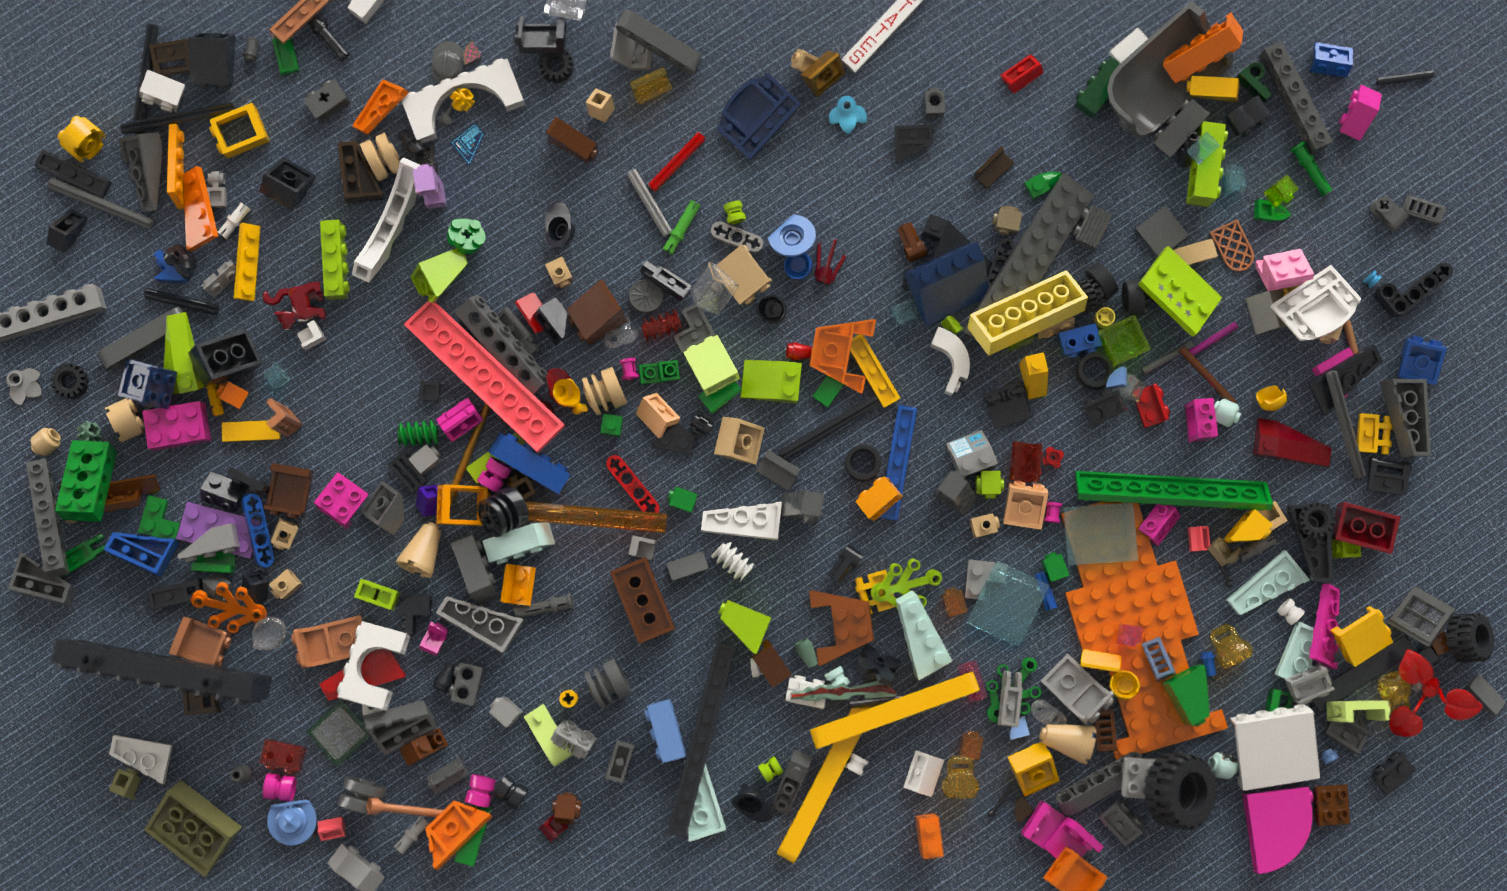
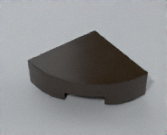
M1022 795L1017 799L1014 808L1015 818L1018 823L1034 812Z

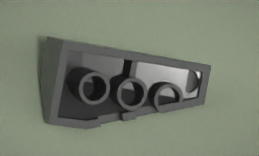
M159 132L138 134L119 139L125 164L128 163L131 172L129 176L131 180L136 182V194L143 212L157 210L163 152Z

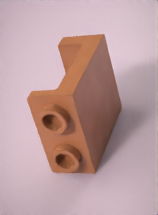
M183 617L169 654L191 661L221 666L224 661L223 653L225 649L229 648L232 638H230L231 633L219 628H210L208 624L193 618Z

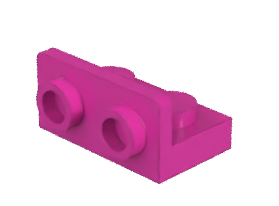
M1156 504L1140 525L1139 530L1147 535L1153 544L1159 546L1181 516L1177 508L1172 505Z

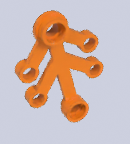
M224 582L217 585L216 593L223 596L227 602L210 599L207 593L202 590L195 591L191 597V603L194 607L208 606L226 610L218 615L210 616L208 626L213 629L218 628L220 622L238 613L245 616L238 620L229 621L227 630L231 633L238 632L239 627L251 621L255 623L263 622L267 617L265 607L261 604H255L248 595V590L244 587H239L236 590L235 597L238 600H243L247 607L240 606L229 591L228 585Z

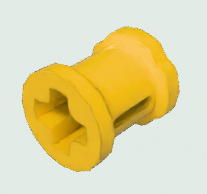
M566 690L561 693L559 701L562 706L570 708L578 702V695L573 690ZM567 693H569L570 696L574 697V700L571 701V704H569L568 701H564V697H567Z

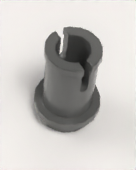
M255 37L247 38L246 50L242 54L245 61L255 62L258 58L256 54L260 42L259 39Z

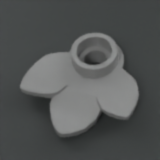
M27 368L23 371H11L6 378L7 384L10 387L9 395L11 399L18 405H23L26 396L31 398L41 396V387L36 382L41 374L32 368ZM16 377L20 378L18 383L14 381Z

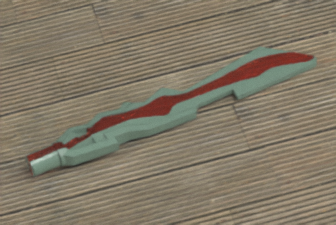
M878 681L851 688L842 683L836 687L831 684L827 686L818 685L815 688L807 687L803 691L790 692L791 700L803 699L804 701H821L820 698L849 700L851 696L865 695V699L894 697L897 695L891 687H887Z

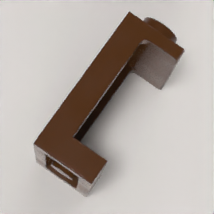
M272 463L270 471H273L267 503L263 505V509L268 510V514L279 516L280 512L287 513L289 518L298 519L299 516H305L313 471Z

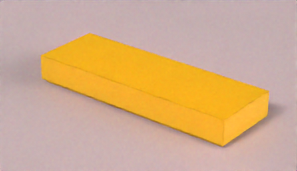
M267 421L222 422V442L281 440V433L272 430L266 424Z

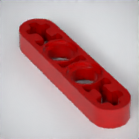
M610 456L606 462L608 470L647 517L657 516L660 511L657 501L620 456ZM613 459L620 461L618 465L621 469L627 468L619 476L616 475L619 471L615 467H610L612 465L611 460ZM624 474L632 475L633 480L630 484L622 482ZM637 488H641L645 492L644 497L641 499L634 497V491ZM649 496L651 499L647 501L650 505H656V507L654 508L656 512L647 513L646 510L648 509V507L645 505V503L643 504V506H641L639 503L645 501Z

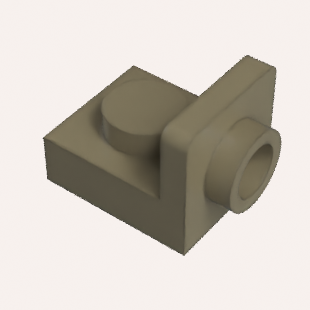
M1220 536L1214 539L1207 548L1221 566L1236 562L1242 550L1238 547L1231 551L1228 544Z

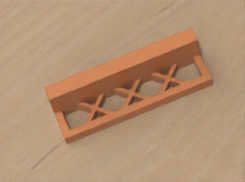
M300 0L270 28V35L274 39L277 38L284 45L331 0Z
M271 398L267 401V404L276 413L266 422L272 430L289 437L303 425L288 407Z

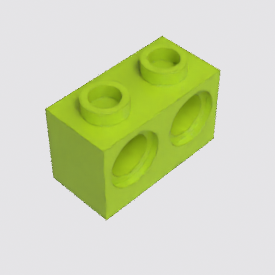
M360 579L354 597L389 610H395L401 592L365 579Z

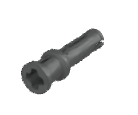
M567 593V596L557 598L553 596L550 600L532 603L531 606L514 607L516 618L551 611L558 613V611L565 609L574 610L572 594Z

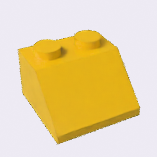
M1251 510L1244 513L1222 540L1226 543H1237L1265 539L1271 533L1270 528L1273 524L1257 510Z
M1042 742L1008 757L1011 769L1024 797L1060 781L1053 757Z

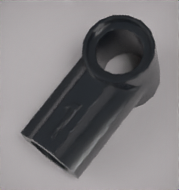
M848 544L828 576L842 584L864 555Z

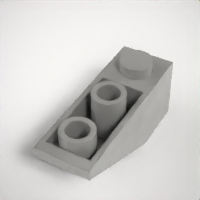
M226 524L211 528L177 555L178 559H185V562L196 561L197 557L204 555V558L216 556V552L223 551V554L235 552V548L240 547L236 524Z

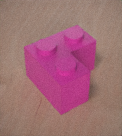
M1360 85L1358 90L1354 89L1349 98L1351 100L1348 105L1349 111L1347 114L1343 113L1339 120V124H1341L1339 132L1360 141L1379 111L1382 94L1363 85Z

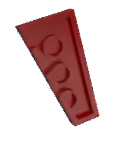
M385 649L374 650L362 662V677L371 686H378L407 677L392 651ZM344 669L319 684L328 701L339 698L337 690L340 682H343L345 676L343 674Z

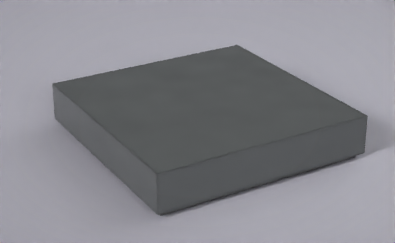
M1166 206L1135 228V231L1156 257L1167 246L1172 249L1189 236Z

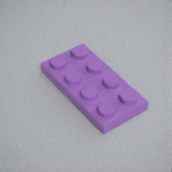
M187 502L176 539L193 543L213 527L236 524L240 547L235 548V552H231V554L250 559L253 557L245 517ZM251 519L253 526L257 527L260 525L261 521ZM257 535L256 538H255L256 544H257V540H258L259 535Z

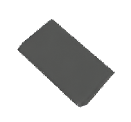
M703 551L666 563L672 581L709 569Z
M1477 674L1464 686L1493 716H1496L1506 703L1480 674Z

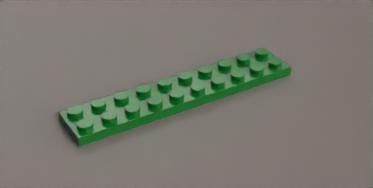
M1075 471L1074 476L1078 500L1131 502L1199 506L1203 508L1218 507L1221 509L1236 508L1240 510L1254 509L1259 511H1272L1273 507L1267 482L1087 471Z

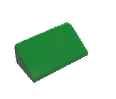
M734 381L708 396L702 392L698 397L711 413H714L740 393L742 389Z

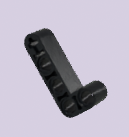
M1440 263L1402 293L1395 285L1385 283L1375 290V298L1391 317H1399L1411 310L1448 280L1453 274V268L1449 263ZM1442 270V275L1437 278L1435 275ZM1424 280L1430 283V288L1425 287ZM1383 289L1389 292V297L1383 295ZM1410 292H1413L1415 294V300H1412L1410 298ZM1395 303L1401 306V312L1395 309Z

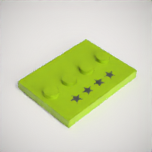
M1169 246L1163 249L1138 283V286L1192 337L1199 332L1222 299Z

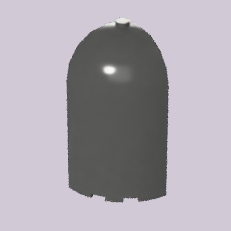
M1193 1L1184 6L1120 63L1110 76L1107 91L1111 108L1118 118L1120 126L1127 130L1134 138L1143 139L1152 135L1181 110L1179 108L1186 100L1190 102L1194 99L1190 97V92H1187V82L1191 81L1192 76L1218 77L1233 64V53L1229 52L1216 63L1211 62L1203 71H1196L1186 81H1179L1176 84L1163 67L1164 58L1185 44L1190 46L1191 41L1199 34L1205 35L1211 29L1205 11Z

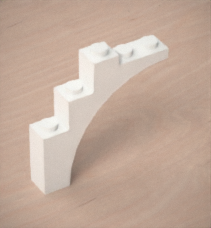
M406 158L400 161L397 176L384 211L371 237L354 261L353 276L370 282L390 257L392 243L403 230L405 216L416 202L417 193L413 169H418L419 164Z

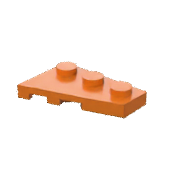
M382 79L352 127L368 135L409 92L400 86Z

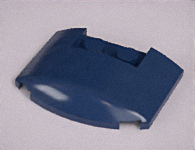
M769 73L764 74L765 76L751 79L732 95L721 113L720 126H717V130L750 160L764 148L763 146L793 116L801 105Z

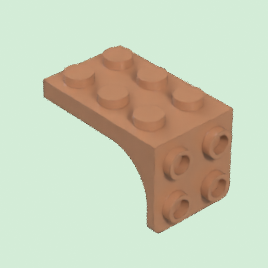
M362 615L293 630L292 642L294 646H297L298 653L296 654L298 665H301L302 668H311L350 658V648L356 642L357 637L355 634L357 627L361 626L363 621Z

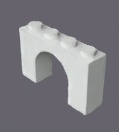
M362 621L361 626L359 625L356 630V642L350 648L349 655L351 657L349 663H346L343 674L345 676L343 682H340L338 686V697L387 711L393 692L367 684L361 673L362 662L370 652L378 649H385L405 655L410 636L403 632Z

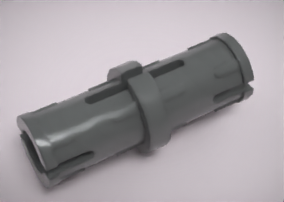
M1269 534L1265 539L1251 542V545L1242 549L1239 553L1240 560L1245 562L1257 554L1261 555L1262 551L1277 545L1276 539H1273L1274 536Z

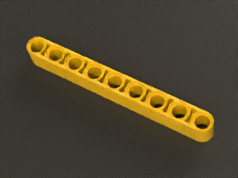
M970 672L810 730L815 747L818 749L972 694L980 689L974 672Z
M872 707L853 708L848 716ZM862 733L833 743L777 851V855L792 863L796 861Z

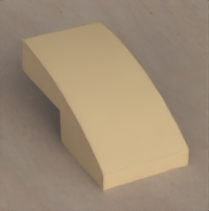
M1213 239L1174 249V252L1188 265L1218 257Z

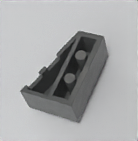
M1193 99L1190 102L1186 100L1179 108L1182 111L1178 116L1173 115L1166 122L1169 126L1164 131L1160 129L1153 137L1156 139L1154 144L1170 158L1184 144L1188 134L1194 132L1210 115Z
M472 534L451 543L467 590L476 604L480 606L499 598L495 587L496 581L488 569L490 567L486 556L483 557L481 552L484 549L480 539L476 540Z
M20 552L8 589L15 594L66 607H71L77 590L58 576L49 578L44 572L43 566Z
M424 700L363 716L367 731L384 755L437 727L433 713Z

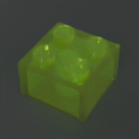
M1135 315L1098 332L1104 352L1111 359L1114 367L1151 350Z

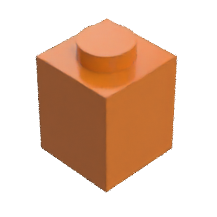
M227 380L220 382L216 389V397L240 409L249 393Z

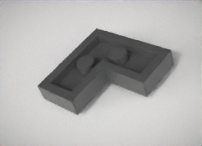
M699 302L681 310L690 328L674 335L673 338L683 354L690 346L698 345L704 342L707 337H714L716 335Z

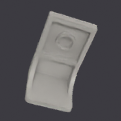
M1069 654L1040 681L1085 725L1089 722L1093 724L1100 717L1099 712L1102 709L1106 711L1114 701V693L1101 686Z

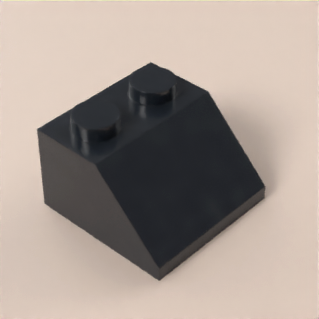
M282 158L264 173L259 192L292 210L303 200L316 176L293 162Z

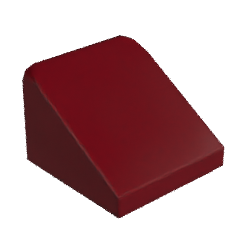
M555 814L539 826V829L550 842L569 828L567 824L555 823Z

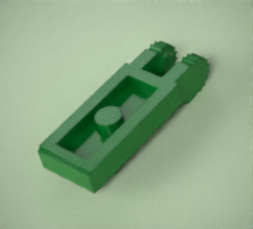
M102 534L88 541L85 540L66 552L69 574L105 552L104 548L106 545H102L95 551L91 546L104 539Z

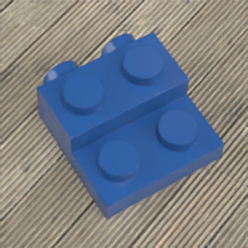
M1412 335L1411 338H1406L1401 352L1402 360L1397 376L1405 379H1427L1428 384L1436 385L1447 348L1438 340L1431 339L1430 342L1423 341L1424 338Z

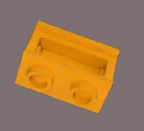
M880 477L874 481L873 486L869 490L861 492L858 496L859 498L855 501L870 520L875 521L903 497L894 484L890 482L891 480L886 477Z

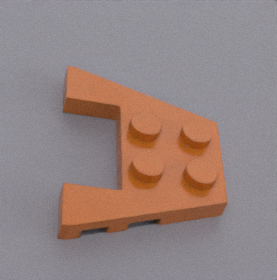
M871 319L817 327L815 329L809 366L853 390L863 393L866 376L846 373L853 334L873 337L876 320Z

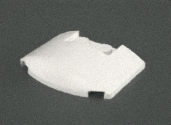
M1330 265L1315 275L1313 280L1306 281L1270 307L1300 341L1321 338L1343 326L1356 311L1357 304L1360 303L1361 298L1334 267Z

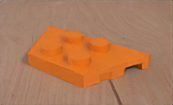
M453 801L426 827L429 849L433 854V868L439 870L493 816L487 812Z

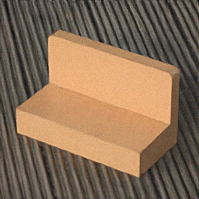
M657 393L643 397L636 412V415L658 438L663 437L667 427L678 424L680 417Z

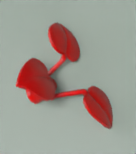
M1407 649L1399 665V674L1409 684L1420 682L1423 685V695L1412 712L1406 706L1396 708L1390 716L1389 727L1396 736L1412 737L1419 734L1423 728V721L1421 717L1415 714L1426 696L1435 697L1439 694L1442 702L1446 704L1444 709L1446 715L1455 720L1472 718L1480 712L1483 705L1472 694L1463 689L1451 690L1445 699L1442 693L1443 690L1440 689V681L1433 677V668L1430 663L1418 653Z

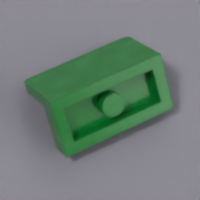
M223 551L216 552L214 557L204 558V555L198 556L196 563L192 562L191 570L205 573L234 574L236 555L231 553L223 554Z

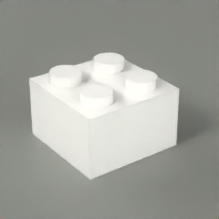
M147 70L139 91V97L146 104L153 105L155 103L160 105L164 111H177L184 93L185 84Z

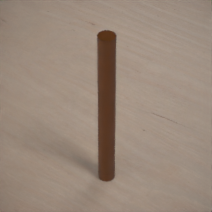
M1185 346L1179 349L1182 356L1223 399L1233 403L1236 402Z

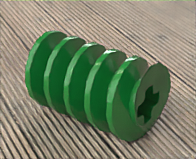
M430 420L429 426L426 425L425 421L422 422L421 426L415 421L414 427H411L410 422H407L406 428L403 427L402 422L399 423L397 430L399 447L402 442L404 446H408L409 442L415 446L417 440L420 445H424L425 440L428 445L432 443V440H434L435 444L439 443L438 426L434 425L433 420Z

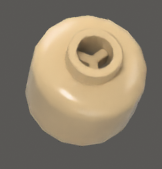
M42 428L31 437L32 451L37 455L49 456L60 447V435L52 428Z

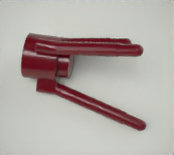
M836 239L833 240L826 266H822L821 269V243L817 244L816 271L814 276L817 277L816 281L830 285L831 281H835L836 275L846 258V255L842 256L832 273L833 269L830 268L837 243Z

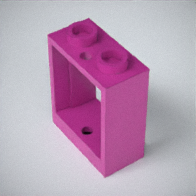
M1214 398L1194 399L1184 405L1189 443L1209 441L1218 436Z

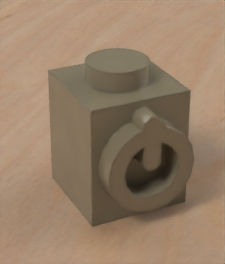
M1001 206L998 213H994L992 224L995 225L994 230L999 231L998 233L1001 235H1017L1022 212H1019V209L1016 207Z

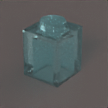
M1230 164L1225 166L1221 179L1224 195L1243 192L1247 188L1243 165Z

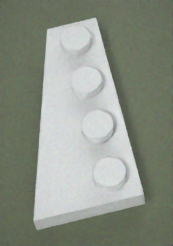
M782 501L773 504L703 511L701 532L778 540Z

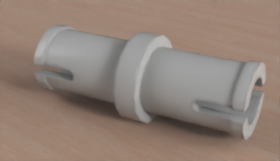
M419 816L411 828L406 829V834L394 847L404 854L410 845L419 839L418 836L429 823Z

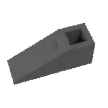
M794 749L772 801L771 808L787 815L789 814L809 769L812 756Z

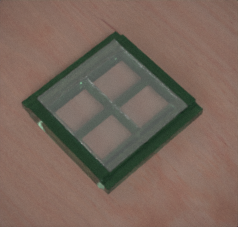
M342 700L306 731L336 766H339L371 736L365 725Z

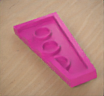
M1322 584L1309 658L1330 669H1337L1338 662H1334L1335 653H1338V645L1335 644V639L1330 630L1336 626L1339 627L1336 616L1339 615L1340 589L1331 584Z

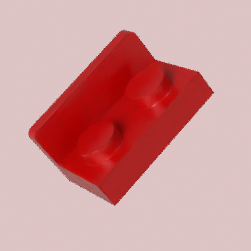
M1157 383L1131 392L1144 428L1169 420L1170 411L1168 406L1163 403L1162 398L1164 394Z

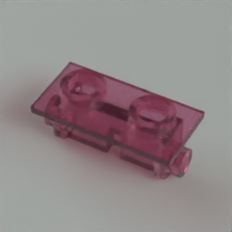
M976 660L958 665L960 676L974 672L980 689L967 695L969 703L988 697Z

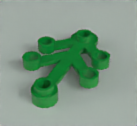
M1027 657L1021 662L1022 670L1020 673L1022 674V683L1029 673L1037 669V662L1034 658ZM1029 661L1033 663L1031 669H1028L1026 666ZM1001 664L997 667V673L1000 675L1001 686H1003V674H1001L999 671L1000 667L1004 666L1006 668V671H1009L1008 666L1005 664ZM990 680L986 683V689L989 691L991 701L987 716L990 721L998 723V717L994 716V711L999 710L1000 706L996 692L998 683ZM991 682L995 684V689L993 690L989 689ZM1036 686L1028 690H1022V698H1038L1041 695L1040 688ZM1033 689L1038 690L1037 696L1032 695ZM1025 702L1021 703V706H1027V711L1022 712L1020 709V713L1028 714L1030 712V705Z

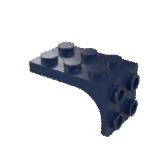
M127 358L118 396L139 401L141 405L169 409L177 371Z

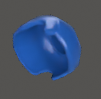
M806 253L796 257H786L784 260V271L792 279L802 280L808 277L812 271V260Z

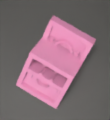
M1301 249L1263 256V260L1256 261L1255 267L1267 291L1302 285L1305 281L1314 279V273Z

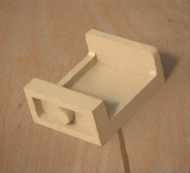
M740 245L712 268L740 305L745 303L749 305L756 299L755 295L768 290L771 287L769 284L772 282V279L767 277L750 255V250L746 245Z

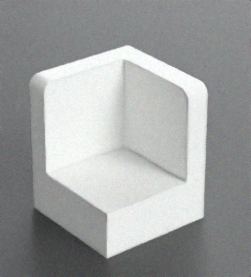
M314 320L307 323L308 328L297 333L302 343L301 346L305 350L326 340L321 328Z

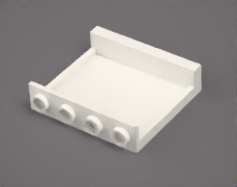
M1296 705L1290 709L1277 708L1271 712L1258 711L1256 714H1239L1231 718L1235 727L1240 776L1237 777V782L1243 791L1320 778L1314 713L1308 706Z

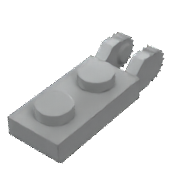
M1004 671L998 725L1018 727L1023 689L1021 688L1022 674L1020 672L1014 673V687H1010L1011 673Z

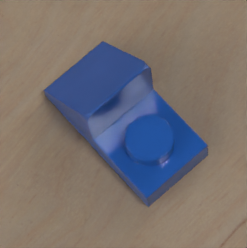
M159 249L154 253L157 258L155 262L163 270L154 278L155 280L186 284L188 282L185 277L176 271L174 266H170L165 262L163 251Z

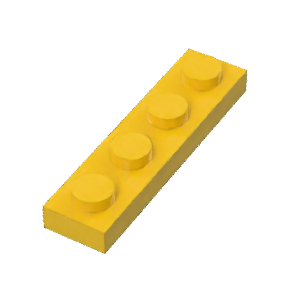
M240 223L234 299L255 301L260 226Z
M859 334L852 338L850 352L862 373L866 376V380L882 407L886 408L900 400V396L864 335Z

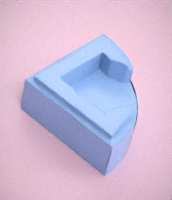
M1025 716L1020 717L1018 727H1011L1009 732L1010 740L1030 735Z

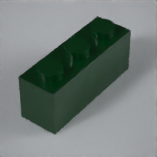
M1112 57L1107 62L1104 60L1098 67L1100 72L1097 76L1092 75L1086 83L1088 85L1085 91L1081 89L1075 97L1077 102L1074 106L1093 119L1109 98L1107 91L1109 79L1120 63Z

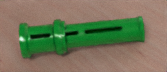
M1303 141L1290 149V151L1294 152L1299 160L1298 164L1305 168L1321 195L1324 196L1333 189L1316 165L1314 154L1309 152L1305 145L1306 142Z

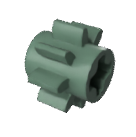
M87 420L77 428L79 431L77 438L80 441H98L102 438L99 435L102 429L96 422L89 423Z

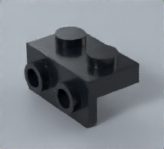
M210 472L200 488L201 499L208 504L220 506L226 511L237 512L238 503L247 488L246 484L242 483L240 485L230 478Z

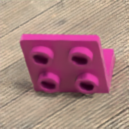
M337 473L314 501L317 509L345 529H348L352 524L350 519L366 500L368 493L340 473Z
M1040 800L1020 834L1045 849L1044 845L1067 817Z
M1069 817L1065 819L1044 845V848L1056 859L1066 846L1080 857H1083L1087 850L1091 851L1093 849L1099 853L1104 847L1079 823Z

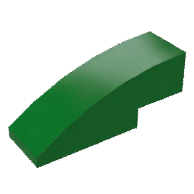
M473 804L471 806L489 814L492 810L490 806L482 807ZM488 822L457 851L454 862L472 867L475 866Z

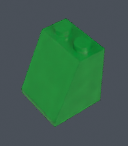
M1195 664L1162 682L1184 724L1197 727L1206 722L1205 718L1209 717L1210 713L1206 668L1204 665Z

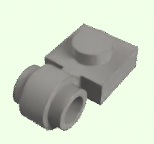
M212 171V173L208 174V184L212 185V187H207L211 207H227V188L220 187L226 183V176L221 171Z

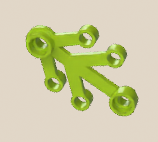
M914 558L910 559L903 573L902 567L897 563H893L890 565L889 572L882 583H876L872 587L871 596L877 602L886 600L896 606L897 609L895 601L897 598L892 596V593L899 592L905 595L910 592L909 589L926 584L936 586L940 584L942 575L937 570L930 569L924 577L908 581L913 571L919 570L920 562ZM916 562V566L912 568L911 564ZM898 566V571L894 573L893 569ZM902 573L897 583L890 585L894 577ZM937 575V580L933 581V577ZM883 590V594L879 596V591ZM917 595L919 599H923L922 605L925 607L927 604L926 598L922 595Z

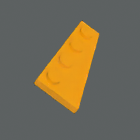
M169 124L167 193L179 210L185 209L183 184L184 151L182 145L184 133L180 131L177 124Z

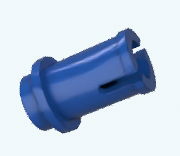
M1212 651L1202 652L1201 657H1199L1206 668V676L1217 675L1214 663L1215 655H1213Z

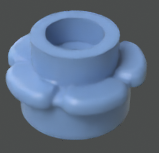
M1330 748L1321 753L1323 757L1320 760H1323L1324 764L1328 765L1339 759L1338 751H1333Z

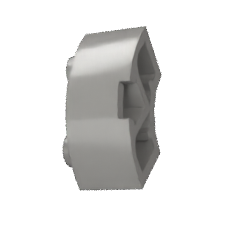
M341 844L327 862L335 873L341 875L359 891H375L385 878L380 872L381 868L374 862L370 863L360 856L359 850L352 845L347 847Z

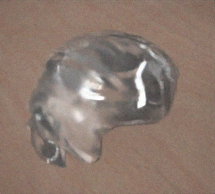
M265 617L259 620L252 631V647L266 651L278 648L287 636V629L283 620L273 617Z

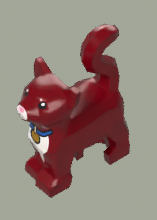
M320 281L280 289L274 298H270L267 291L262 295L264 302L268 305L280 303L285 295L290 297L292 312H274L284 330H290L295 323L307 322L315 317L327 319L324 308H312L310 303L313 299L324 301L323 293L319 292L321 291Z

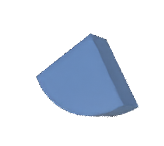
M1124 366L1116 369L1109 376L1106 388L1116 389L1127 386V369Z

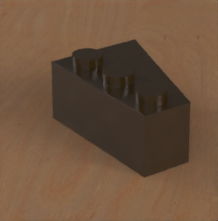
M338 142L345 204L383 200V193L367 164L358 142Z

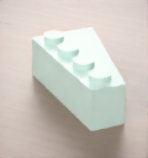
M910 591L896 599L914 676L920 680L952 662V659L917 594Z

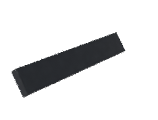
M1403 635L1361 664L1350 668L1331 680L1332 685L1330 686L1334 687L1335 690L1330 691L1329 695L1325 697L1313 698L1311 702L1317 711L1321 712L1326 709L1327 701L1342 699L1401 662L1407 649L1417 652L1408 636Z

